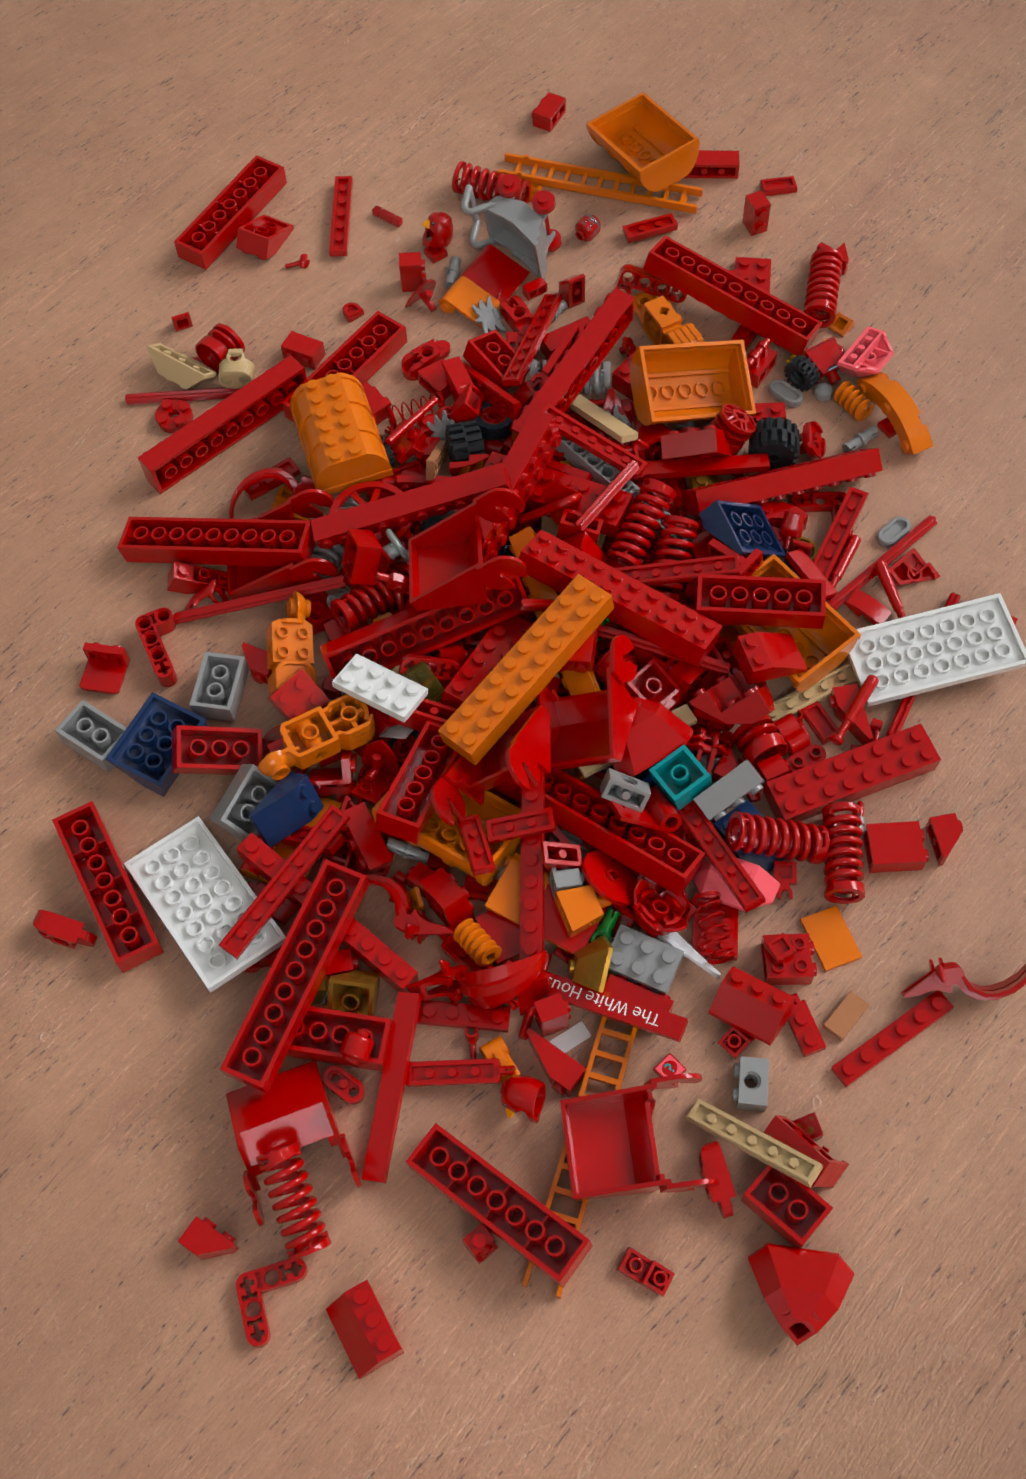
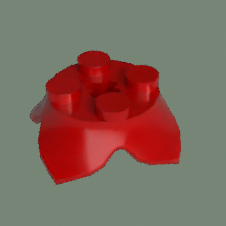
M640 878L633 892L634 905L631 917L652 938H656L658 935H668L670 932L685 930L688 924L685 919H682V916L687 909L686 892H682L679 896L669 890L658 893L651 882Z

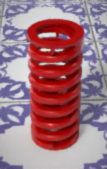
M460 161L453 174L452 190L455 193L464 195L466 185L470 184L472 185L475 199L480 198L482 201L488 200L489 202L494 197L500 196L497 183L505 173H501L498 176L495 170L490 173L488 168L481 170L480 166H475L473 169L471 163L467 164V162ZM463 168L462 177L458 178L459 172ZM519 178L521 191L514 199L521 201V196L524 195L522 201L528 204L531 183L528 180Z
M832 248L816 250L810 260L803 312L820 322L822 320L820 328L832 325L836 319L843 257L839 251Z
M653 478L644 479L639 489V494L634 499L635 504L630 506V513L625 516V523L620 526L621 532L616 534V541L611 544V549L607 552L609 559L626 567L643 564L644 560L640 558H646L647 553L642 548H651V543L647 539L653 540L656 538V533L651 529L659 530L661 528V524L658 521L664 520L665 514L662 511H669L670 505L668 503L672 504L677 496L673 488ZM647 491H650L655 496L647 494ZM633 520H637L642 525L634 523ZM628 529H632L637 534L630 533ZM623 539H628L630 542L634 544L625 542ZM618 548H623L626 552L623 553ZM627 553H630V554H632V555L638 557L639 559H637V558H635V557H633V556H631V555H629V554H627Z
M666 515L663 520L665 529H662L660 532L662 539L657 543L659 550L654 554L657 560H654L652 564L677 561L668 559L664 555H670L683 560L692 558L690 553L671 549L666 545H674L687 550L694 549L695 545L692 542L672 538L669 535L675 534L687 539H696V532L700 528V524L689 518ZM679 583L649 586L677 602L681 600L679 595L664 592L656 587H665L675 591H682L684 588Z
M401 562L394 569H388L385 574L398 573L405 575L404 573L409 576V564ZM378 581L375 585H360L358 589H352L349 594H343L340 599L332 600L330 602V609L339 627L349 634L359 628V622L366 625L369 621L368 617L370 619L377 618V612L385 614L387 611L386 607L394 609L397 602L394 591L386 588V582L384 584L383 581ZM403 593L404 598L408 599L409 594ZM338 609L342 611L347 624H344L341 620Z
M834 802L827 804L822 809L823 825L828 829L830 840L828 853L823 861L825 864L823 868L825 875L824 885L826 887L824 898L836 904L857 903L865 898V885L860 882L864 879V873L860 871L864 867L863 861L860 860L863 857V851L860 849L863 846V841L860 839L863 835V831L860 828L862 819L859 817L862 814V808L851 802ZM852 811V814H842L835 816V812ZM834 893L852 894V897L841 898L835 896Z
M736 811L731 815L726 828V844L734 852L741 849L744 853L752 851L755 855L763 853L766 857L774 854L779 859L785 856L787 860L795 858L798 862L807 860L811 864H821L826 858L829 849V832L824 825L816 826L812 823L805 824L800 821H784L781 818L773 819L770 816L762 817L758 814L751 815ZM739 827H740V833H739V837H738V839H737V833H738V830H739Z
M298 1142L256 1157L258 1165L263 1164L259 1169L261 1173L284 1168L264 1179V1185L266 1186L288 1181L269 1191L268 1197L270 1199L294 1193L272 1205L273 1211L298 1206L277 1217L276 1222L282 1224L304 1218L280 1232L282 1237L308 1231L285 1244L286 1250L294 1249L287 1252L289 1260L307 1256L331 1244L328 1232L324 1231L325 1223L323 1221H316L321 1216V1210L312 1208L317 1203V1198L312 1195L306 1196L313 1190L312 1184L302 1183L308 1178L309 1174L306 1170L297 1171L304 1165V1159L292 1158L293 1156L301 1155Z

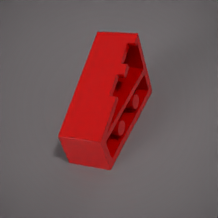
M775 1115L763 1132L822 1164L823 1169L811 1187L833 1188L849 1165L844 1160L836 1161L828 1154L830 1149L824 1145L821 1148L809 1138L810 1134L786 1116Z

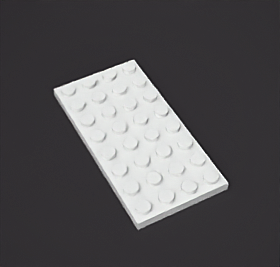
M1001 593L856 629L861 634V637L848 655L860 688L869 675H875L879 679L878 685L866 702L867 707L1026 667V649Z
M199 816L124 863L210 993L282 946L286 938L271 917L238 960L218 946L257 896Z

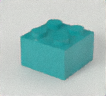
M684 744L649 769L652 780L678 811L713 785L711 775Z

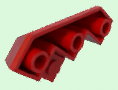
M740 666L737 667L739 671L730 677H727L725 674L715 680L717 685L705 691L702 688L693 694L695 698L689 701L692 706L726 724H753L775 710L773 698L766 682L747 685Z
M633 697L637 703V709L622 761L613 762L614 770L631 777L636 776L666 758L683 744L687 745L694 733L690 726L661 703L639 697Z
M767 1243L748 1256V1261L766 1303L780 1326L797 1346L818 1333L839 1310L854 1277V1271L838 1253Z

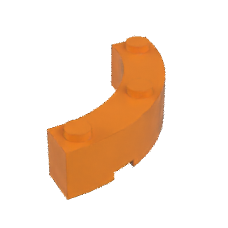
M882 372L856 379L858 383L857 389L861 391V394H864L867 399L874 402L890 420L900 440V447L904 454L914 455L933 447L926 424L922 425L917 415L920 414L918 407L907 391L896 380L891 381L888 375Z

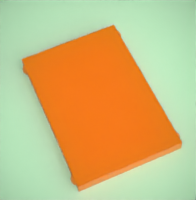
M837 905L800 919L805 932L809 933V940L814 943V950L825 972L862 958V953L859 951Z

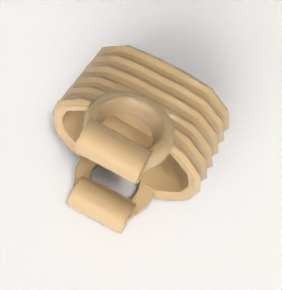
M228 349L226 359H223L219 364L218 381L222 386L230 389H241L253 380L255 366L245 358L243 349ZM241 356V358L238 361L230 360V357Z

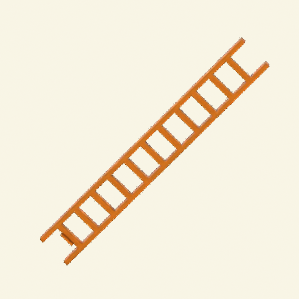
M505 153V162L516 163L515 171L498 169V176L501 173H505V175L513 174L535 185L693 214L697 213V205L687 203V195L698 197L703 195V188L673 183L665 189L663 199L651 197L653 191L650 190L647 191L646 195L635 194L637 186L643 185L637 177L632 175L529 157L528 154L522 156ZM522 166H532L531 174L522 173ZM538 169H549L548 176H536ZM555 171L565 172L564 180L552 179ZM571 174L582 175L581 182H569ZM588 177L599 178L596 186L585 184ZM604 180L615 181L613 189L602 188ZM620 183L632 184L630 192L618 191ZM670 192L681 193L680 201L668 200Z
M602 1016L578 1097L586 1096L585 1092L589 1079L615 1086V1090L621 1089L638 1028L633 1027L631 1036L606 1029L604 1027L607 1018ZM602 1035L628 1042L625 1057L598 1050ZM599 1057L622 1064L618 1080L591 1072L595 1058ZM564 1143L546 1203V1207L550 1210L555 1193L573 1199L571 1190L558 1186L562 1170L569 1172L568 1164L564 1163L567 1156L566 1143ZM589 1199L579 1200L582 1201V1206L578 1219L555 1211L553 1212L567 1223L575 1225V1229L580 1232ZM530 1262L528 1263L522 1287L525 1288L528 1287L534 1267ZM560 1285L556 1292V1298L561 1299L563 1288Z

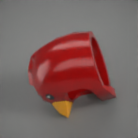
M433 212L422 223V226L426 227L422 243L426 247H447L451 244L453 238L452 219L444 212Z
M526 1075L508 1078L502 1084L500 1090L502 1105L505 1107L507 1117L510 1120L517 1112L523 1111L530 1122L538 1124L546 1097L545 1084L537 1078Z

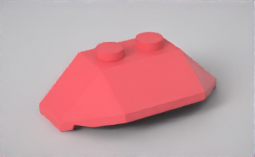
M868 326L837 362L841 372L858 378L879 374L894 353L890 342L886 338L885 331Z
M705 855L699 872L692 879L699 893L718 891L721 893V897L718 900H722V904L744 911ZM737 858L766 899V902L758 907L773 904L780 888V883L760 865ZM709 895L704 897L710 899L717 895Z

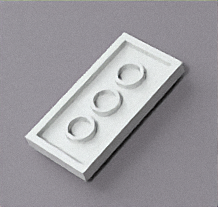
M358 654L349 661L332 681L334 688L404 723L428 695V688Z

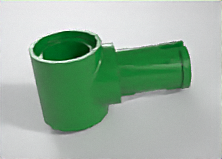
M607 908L600 926H597L589 943L594 941L596 936L601 935L606 936L611 943V938L614 934L612 931L620 913L615 911L611 918L613 910Z

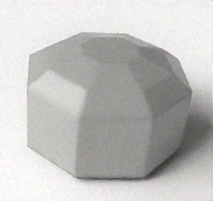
M827 383L817 384L814 391L815 398L823 402L830 400L833 394L831 385Z

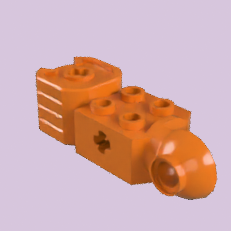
M646 292L637 293L633 296L635 297L634 312L640 318L642 330L654 345L704 342L702 335L692 323L681 325L682 318L680 314L675 312L672 304L664 296L657 297Z
M294 591L291 598L287 601V616L290 618L277 619L271 622L266 630L267 669L272 670L268 678L269 695L296 670L301 668L317 685L316 670L312 666L314 664L312 624L306 621V618H309L311 614V601L305 599L297 591Z
M346 694L330 701L327 707L323 709L318 706L282 723L280 727V734L285 749L267 754L258 765V770L263 775L272 777L273 780H281L290 773V767L292 766L303 770L341 752V749L354 750L372 741L375 735L374 715L370 714L369 716L366 703Z

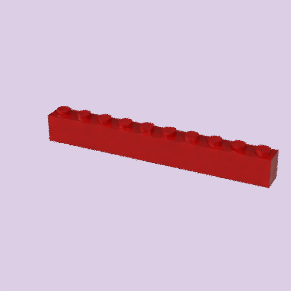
M501 462L312 519L311 526L314 542L321 549H330L334 545L346 543L348 529L371 530L373 533L385 532L388 528L403 527L414 521H424L431 516L444 515L448 511L455 509L460 510L473 503L472 500L488 490L494 488L511 489L508 472Z
M253 833L236 848L239 858L249 864L268 882L286 862ZM303 877L287 898L296 904L298 908H301L313 883L306 877ZM353 918L341 944L347 949L350 948L351 952L357 955V958L375 973H380V977L396 991L408 992L407 986L418 981V972Z

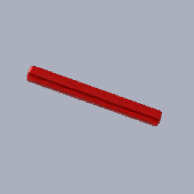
M631 460L575 521L576 530L582 532L639 470L638 462Z

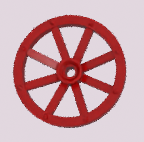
M368 481L358 483L347 488L337 496L330 508L329 514L345 510L340 508L350 498L358 505L368 503L358 495L362 492L374 491L370 500L372 502L379 499L381 492L395 495L402 491L385 482ZM412 522L407 526L401 527L395 533L400 542L409 533ZM380 532L385 539L380 542L384 547L391 541L386 532Z

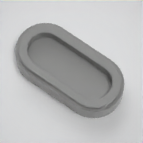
M774 380L769 385V394L778 401L785 402L786 406L796 408L802 404L803 394L785 381Z
M904 517L894 518L879 530L876 538L877 543L885 548L894 546L909 533L910 521Z

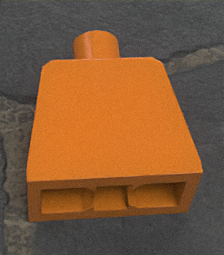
M591 886L561 890L556 892L554 897L570 938L601 921L604 915L602 908L612 904L600 895L596 896Z

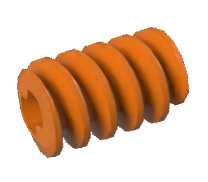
M849 380L843 382L834 394V401L839 403L846 412H849L856 421H863L868 418L875 408V404H871V400L866 399V396L861 394L859 389L856 390V387L851 385Z
M472 918L462 921L455 928V941L459 943L460 947L469 954L478 966H488L501 955V947L491 939L490 935L486 934V931L481 928L480 924L474 923Z

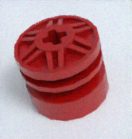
M221 323L216 324L208 332V335L204 336L195 346L200 360L216 373H219V364L223 359H226L228 349H243V353L245 352L244 343L238 334L227 325ZM230 357V360L236 361L239 357Z
M733 404L723 405L715 419L709 424V426L715 425L717 429L723 430L731 450V456L739 453L745 441L749 440L756 430V423L745 410Z
M769 715L753 724H742L735 730L731 738L737 749L743 752V759L749 760L754 768H756L758 762L778 753L783 757L789 748L783 736L777 733V727L773 724Z

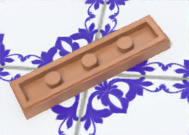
M440 440L426 461V480L433 481L446 461V440Z

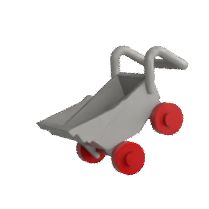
M507 174L502 176L497 183L500 196L494 197L488 203L477 206L472 185H466L461 209L466 215H472L473 226L469 238L470 245L476 249H482L488 244H500L512 250L513 256L519 258L538 278L542 277L545 280V273L548 270L546 255L548 252L558 250L562 244L560 233L555 229H550L548 214L556 206L554 195L546 190L535 193L532 197V209L525 202L514 199L521 191V182L516 175ZM483 212L489 238L478 242L476 241L480 226L478 213Z

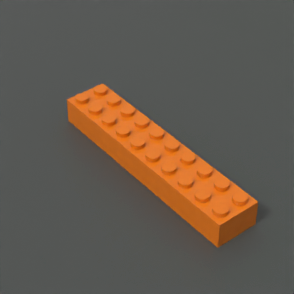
M578 574L438 730L442 741L476 766L614 609L612 595Z

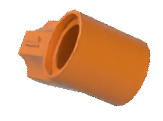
M501 1036L479 1047L484 1059L498 1058L502 1066L515 1065L509 1055V1049ZM517 1067L514 1070L516 1075H502V1084L510 1077L521 1076Z

